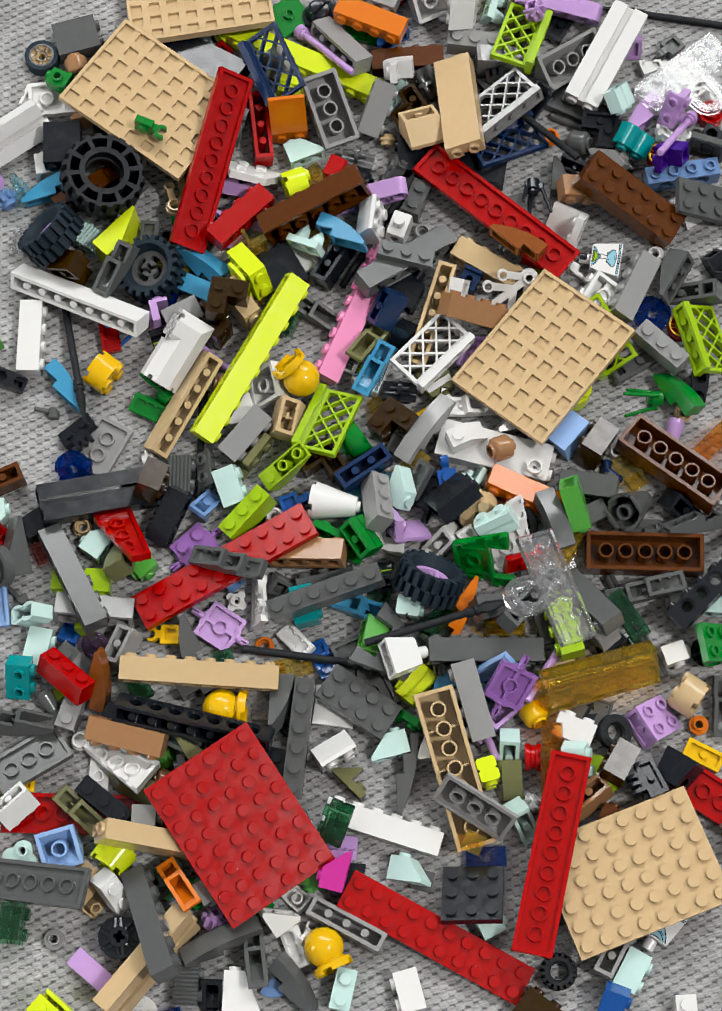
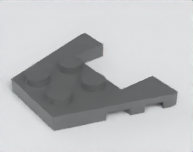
M386 602L375 616V619L390 628L391 631L406 627ZM408 634V635L402 636V637H413V638H415L413 634ZM415 638L417 646L422 647V645ZM357 646L347 661L350 664L354 665L356 663L362 665L365 669H373L388 676L380 650H378L374 657L360 646ZM410 673L402 675L395 679L405 682L409 677Z

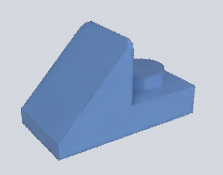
M207 489L189 505L188 509L192 514L207 523L211 513L222 502L218 494Z

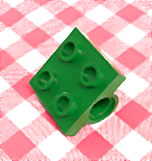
M703 622L695 624L704 667L722 664V624Z

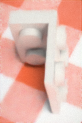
M555 201L552 207L553 212L550 213L546 226L577 248L589 214Z

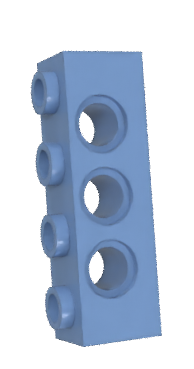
M712 157L687 161L683 167L668 165L662 173H655L654 166L645 167L643 182L653 191L659 192L675 189V179L679 176L707 184L718 183L721 171L718 158Z

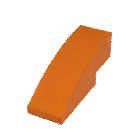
M173 856L156 867L184 913L202 901Z

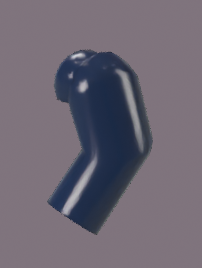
M602 460V474L607 472L614 473L616 476H619L621 483L623 477L612 470L611 460Z

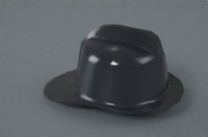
M335 0L311 1L303 11L302 18L304 23L311 28L312 21L327 16L333 19V10L337 2Z

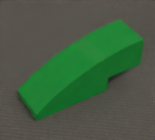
M668 373L653 374L652 377L671 406L678 405L685 416L698 415L706 406L701 397L684 381Z

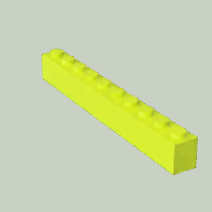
M257 28L214 35V39L218 42L223 41L231 45L235 50L240 51L237 44L242 40L247 41L262 29ZM269 32L267 39L274 41L275 34ZM284 38L303 78L336 68L344 94L349 98H357L362 103H366L375 76L366 72L355 76L349 75L325 55ZM260 39L253 43L258 51H260L262 43ZM266 42L264 52L272 48L273 43Z
M292 272L285 274L191 427L190 433L207 444H213L219 440L222 434L220 432L224 426L226 427L231 420L230 415L233 410L238 409L241 404V397L249 391L251 387L249 385L250 382L259 375L261 364L268 360L270 356L269 351L280 340V333L286 330L289 325L288 320L298 311L299 307L297 305L307 296V289L310 286L308 283Z

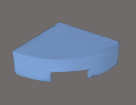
M241 579L225 589L228 593H234L245 582Z
M274 977L269 981V987H264L260 991L262 995L269 998H278L285 995L278 989L281 983Z

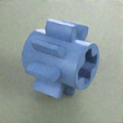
M3 188L0 190V210L5 208L6 211H9L17 205L16 200L18 197L13 189L8 191L7 188Z

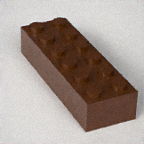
M600 150L588 159L573 183V186L654 247L658 246L663 249L670 245L687 217L675 213V207Z
M354 163L345 166L335 174L328 175L326 179L311 184L309 188L296 192L292 197L279 201L273 207L262 210L256 215L263 234L273 245H276L277 243L286 242L288 233L296 234L297 231L308 224L310 229L315 227L321 212L336 216L356 206L371 196L372 193L364 176Z
M641 413L638 414L618 438L615 451L667 487L681 493L694 506L707 515H710L722 500V469Z
M587 531L585 534V574L655 576L683 570L684 577H699L704 573V534Z

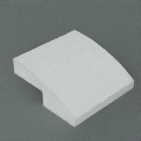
M316 685L315 694L321 685ZM314 697L311 724L347 730L353 729L354 723Z

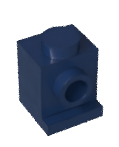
M466 264L460 279L471 281L468 294L474 296L482 280L483 271Z

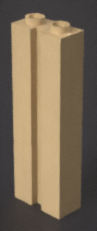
M466 52L434 62L444 147L451 160L465 156V152L468 151L477 153L485 150L474 63L469 53Z
M109 817L98 822L93 827L92 837H94L95 844L165 857L173 856V858L188 861L167 828Z
M174 903L163 916L170 926L169 936L173 938L176 945L173 948L174 952L179 955V948L188 944L201 928L196 923L198 919L191 914L190 910L184 913L182 908ZM141 944L135 948L92 999L103 1011H132L155 984V981L150 977Z

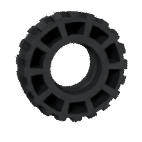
M96 133L92 137L90 135L84 136L81 142L77 140L72 144L71 149L67 150L62 162L59 181L61 182L62 193H66L65 199L69 204L72 203L76 211H82L85 213V216L90 218L94 216L97 219L104 220L105 217H109V219L117 218L118 214L122 215L132 205H136L145 184V166L141 165L142 158L139 154L135 153L136 149L132 145L126 144V141L122 138L117 139L114 135L107 134L106 136L101 133ZM93 165L107 166L117 174L119 184L112 188L97 187L89 181L85 171Z

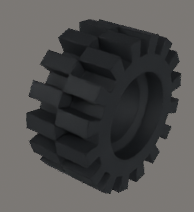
M558 952L553 954L552 960L545 958L539 970L543 984L555 991H563L569 988L577 978L578 970L575 961L569 955ZM554 964H561L565 967L566 976L563 979L556 980L551 976L550 970Z

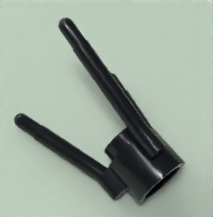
M535 177L524 181L522 202H525L528 194V212L532 214V197H536L541 191L549 212L552 213L553 210L545 192L544 183H540V180Z

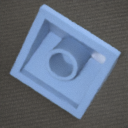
M572 410L547 441L555 446L554 448L565 460L569 461L575 454L574 452L579 445L578 442L584 434L586 436L589 434L588 428L590 423Z
M74 824L34 834L42 863L67 866L84 863L82 838Z

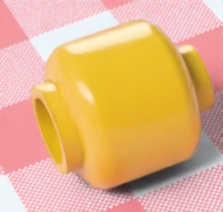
M532 700L531 703L524 701L525 705L519 711L521 720L530 729L543 727L548 717L546 709L539 700Z

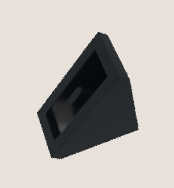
M404 318L394 326L389 340V344L398 348L396 353L414 337L418 327L417 324Z
M202 979V1011H222L224 980Z

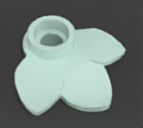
M27 840L18 841L14 847L7 848L2 855L4 859L39 862L38 858L33 854V845ZM21 847L25 848V854L21 853Z

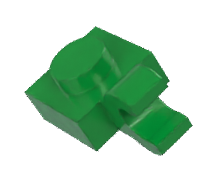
M138 114L134 120L135 129L138 132L149 135L154 134L156 140L163 141V135L158 134V132L166 133V126L155 124L154 120Z
M402 708L401 714L395 718L394 722H406L405 727L410 731L414 732L416 730L422 734L423 730L420 720Z

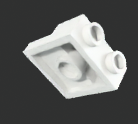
M597 270L593 273L590 272L584 279L586 282L585 286L577 290L587 298H591L599 292L608 305L610 299L616 294L615 288L618 284L603 272ZM599 299L594 301L596 304L601 306Z

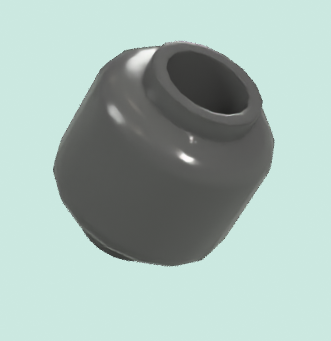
M572 130L565 137L564 143L580 155H585L588 149L592 148L593 139L587 131Z

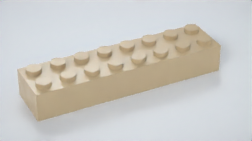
M453 685L413 695L438 787L447 772H450L483 793ZM445 808L457 852L497 841V839Z

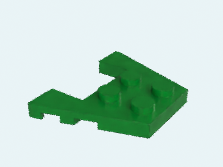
M508 532L455 539L453 541L452 548L455 564H458L460 569L465 571L467 577L474 578L477 575L479 581L481 579L490 581L496 587L501 585L510 589L517 586L514 574L496 573L494 568L492 549L509 550L510 539Z

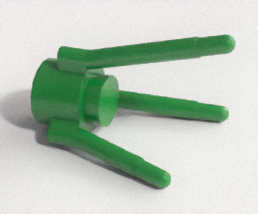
M140 373L139 375L157 390L155 395L157 399L137 392V394L167 406L174 393L164 387L160 388L151 379Z
M627 388V392H623V395L646 397L647 405L650 404V407L625 414L626 418L638 415L639 413L658 410V406H663L664 403L662 391Z

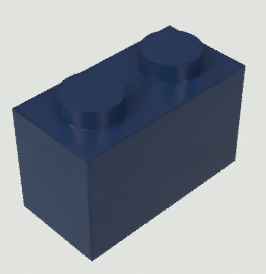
M383 285L366 319L374 326L392 332L409 299L400 291Z

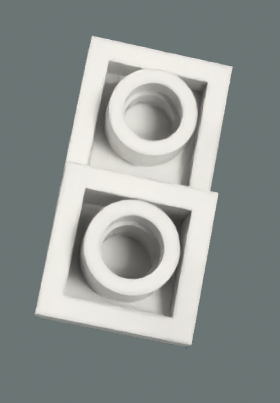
M299 885L281 896L299 915L313 900Z

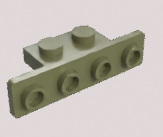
M269 429L266 433L261 431L257 436L259 441L253 448L249 445L245 450L247 455L241 462L237 460L235 463H232L241 468L243 473L242 482L252 469L259 465L262 456L269 452L273 442L276 440V438L268 435Z

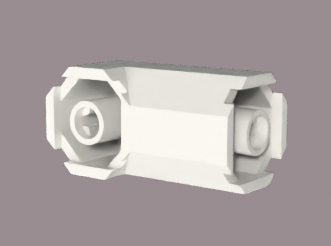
M182 308L178 309L180 312L178 315L174 313L163 330V333L166 334L165 338L161 336L159 343L141 370L142 374L150 377L151 380L173 393H176L214 331L213 327Z

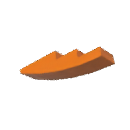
M475 575L461 594L456 606L453 607V611L458 612L469 607L468 603L476 595L479 581L477 575ZM469 618L450 622L448 630L452 633L451 635H461Z

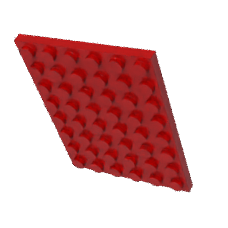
M247 722L143 790L232 929L248 920L335 859Z

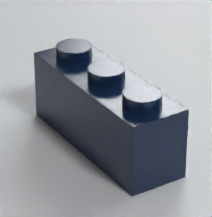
M381 442L334 473L335 482L342 491L350 493L360 486L372 470L380 473L393 465V457Z

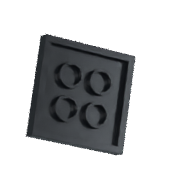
M504 866L443 867L442 925L503 924Z

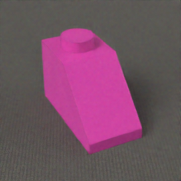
M347 851L318 870L316 881L319 882L318 887L339 893L344 891L353 851Z

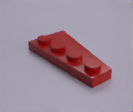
M132 509L94 515V522L131 562L151 559V551Z

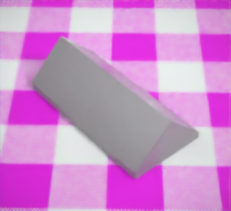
M595 27L537 57L535 60L534 77L538 81L544 80L554 90L570 82L597 34Z
M447 772L431 798L500 842L519 817L516 813L450 772Z

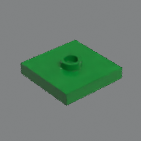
M282 0L273 6L275 22L285 39L294 35V30L298 25L303 24L307 27L302 18L305 7L299 0Z

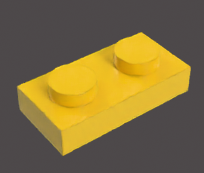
M691 737L688 739L682 753L697 761L702 767L717 774L722 765V753Z

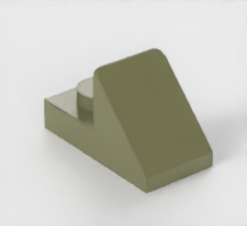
M362 767L334 768L332 770V774L359 801L366 797L364 785L359 781L354 782L363 772Z

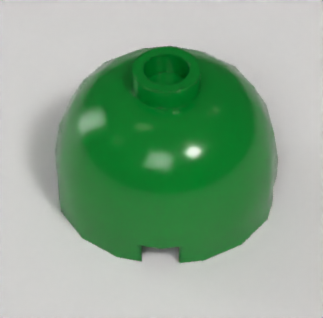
M353 421L346 432L345 439L340 448L346 456L350 455L356 459L373 447Z

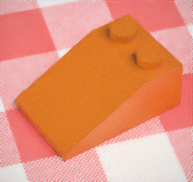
M304 94L267 98L272 143L283 144L290 139H308Z

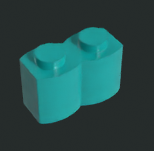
M622 121L612 141L617 144L616 147L618 149L629 152L631 158L639 160L646 159L655 139L635 124Z

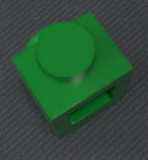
M53 67L52 71L48 70L45 75L47 88L60 94L74 79L73 73L65 72L56 67Z

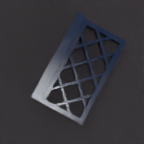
M272 22L247 41L242 40L237 44L266 107H268L267 98L278 97L276 94L278 86L285 87L282 96L293 95L306 86L276 22ZM272 29L275 31L274 41L267 39L269 31ZM258 39L262 40L260 51L256 50L253 45ZM266 42L273 43L270 54L264 52ZM277 44L283 48L281 57L275 55ZM263 54L269 56L267 66H263L261 62ZM274 57L280 58L278 70L271 68ZM285 60L290 63L289 73L282 71ZM271 70L277 71L275 82H271L269 79ZM281 73L288 74L285 85L279 84ZM292 76L297 77L299 82L295 87H290Z
M530 109V110H529L528 112H526V113H527L530 117L533 118V115H534V114L532 113V111H531V109ZM519 118L494 137L501 139L500 143L493 141L485 142L486 148L487 146L497 148L495 153L485 149L473 154L482 169L547 149L549 148V143L533 127L532 133L524 131L523 129L531 126ZM510 133L518 134L516 138L507 136ZM520 135L529 137V141L520 140ZM532 139L541 141L542 144L536 145L531 142ZM506 140L512 142L513 146L509 147L502 144ZM516 144L525 146L526 148L523 150L515 149ZM500 149L509 152L505 156L498 153ZM487 155L493 158L485 162L482 157Z

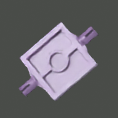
M215 601L210 609L205 612L196 606L194 610L192 609L191 613L200 618L199 624L194 630L195 635L226 655L236 643L241 646H249L250 642L241 637L242 631L248 622L222 604Z

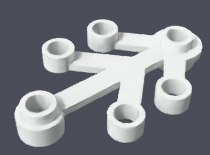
M502 268L497 272L499 280L506 281L509 278L518 281L514 284H503L485 280L482 283V288L485 292L493 290L503 291L491 300V305L502 303L508 298L506 309L510 310L515 304L517 291L523 287V294L537 278L538 274L532 268H525L521 272L507 271ZM506 272V276L501 278L500 273ZM532 275V279L528 281L526 276ZM487 283L491 284L489 289H485Z

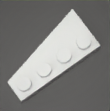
M90 740L84 745L87 754L136 794L141 791L161 767L160 761L147 759L146 755L139 753V756L128 754L127 750L120 748V751L108 749L109 745L102 743L101 746L89 744Z

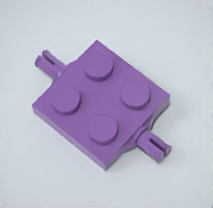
M197 522L169 546L178 560L169 569L175 573L182 566H188L190 564L188 560L194 545L221 547L217 543L216 537L223 531L217 526L213 531L209 532Z
M523 654L518 664L511 663L503 658L501 659L483 690L485 696L496 702L490 711L491 714L498 716L503 706L510 707L516 711H519L538 678L537 675L527 671L525 668L531 659L529 656Z

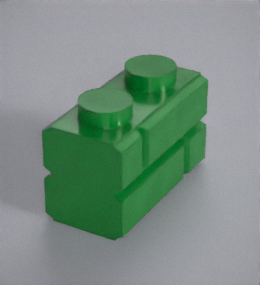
M363 514L349 518L339 528L360 560L375 555L384 546L375 531L365 528Z

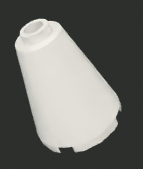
M314 481V484L311 486L308 502L312 510H308V516L311 520L354 517L357 513L361 512L362 502L354 495Z

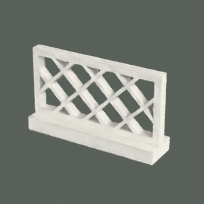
M436 314L390 359V362L416 385L417 390L422 394L474 344L475 336L471 332L468 333L451 317ZM442 316L448 321V327H437V320ZM426 331H435V339H424V333ZM437 331H448V339H437ZM450 331H459L463 336L459 339H451ZM413 343H422V352H411V345ZM424 343H435V352H424ZM437 343H448V350L446 352H438ZM400 356H408L409 365H401L396 360ZM411 356H422V365H411ZM424 356H435V363L433 365H424ZM411 369H422V375L416 379L411 375Z

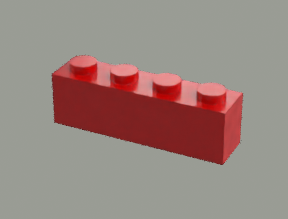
M259 91L250 92L247 109H249L248 118L254 166L272 167L274 151L269 110Z
M260 183L251 186L242 198L239 197L234 201L231 208L225 209L215 222L212 221L207 225L206 238L221 252L224 251L257 221V214L266 208L274 206L275 197Z

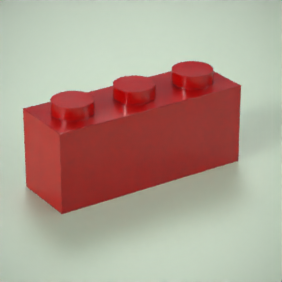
M55 647L40 654L36 672L71 702L79 706L92 698L95 680Z

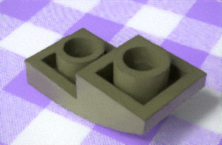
M521 759L501 760L503 801H510L517 796L524 800Z

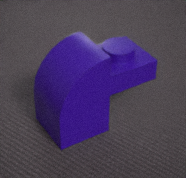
M675 141L662 156L657 155V150L664 142L654 146L652 165H654L655 173H662L668 165L683 167L689 160V142Z

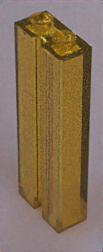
M650 640L538 670V679L536 680L537 688L541 693L538 696L540 706L544 707L548 714L660 683L657 649Z

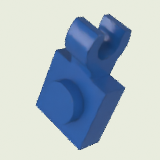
M441 455L438 459L441 470L436 471L438 486L456 473L455 467L449 468L448 455Z
M294 491L278 497L282 511L284 512L299 503L302 505L308 504L310 491L299 496Z

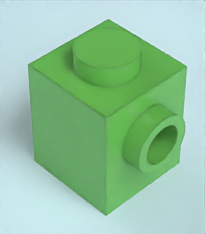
M151 556V559L135 562L134 571L130 575L135 581L139 579L143 583L145 580H151L160 567Z

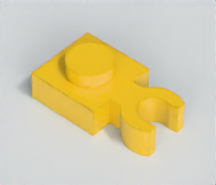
M161 625V630L156 628L149 630V632H155L154 637L147 638V641L151 643H156L160 640L159 644L180 645L179 625Z

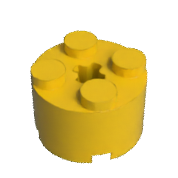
M102 351L103 355L99 353L87 368V371H89L88 376L84 375L82 380L100 394L108 395L113 389L112 383L122 378L124 366L122 362L112 355Z

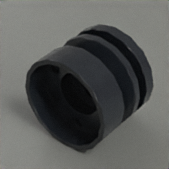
M115 915L108 918L101 925L98 932V943L101 950L107 956L117 961H125L140 944L132 918L124 915ZM120 932H122L125 938L121 939L120 943H118L115 937L116 935L119 936Z

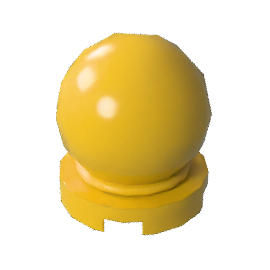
M296 348L293 355L286 354L275 365L277 370L276 372L272 371V375L277 380L283 379L285 388L293 396L305 397L316 391L319 385L320 374L313 363L303 360L305 354L300 348Z
M227 689L214 690L206 696L202 711L247 722L248 707L245 706L246 699L249 698L248 690H239L237 695Z
M319 927L309 932L305 939L304 952L308 961L317 966V970L313 972L317 980L336 972L337 968L343 965L347 966L353 962L350 954H343L344 942L336 930L329 927Z

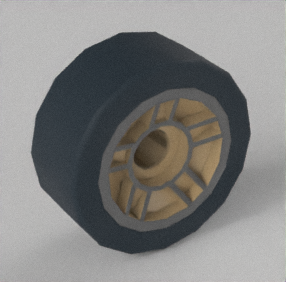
M39 40L28 46L25 52V61L31 73L44 77L48 70L52 71L53 67L59 68L60 56L54 44L50 41Z

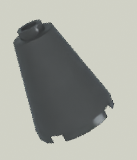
M647 491L618 493L608 501L606 515L609 522L615 528H620L624 531L633 530L640 525L652 506V496Z

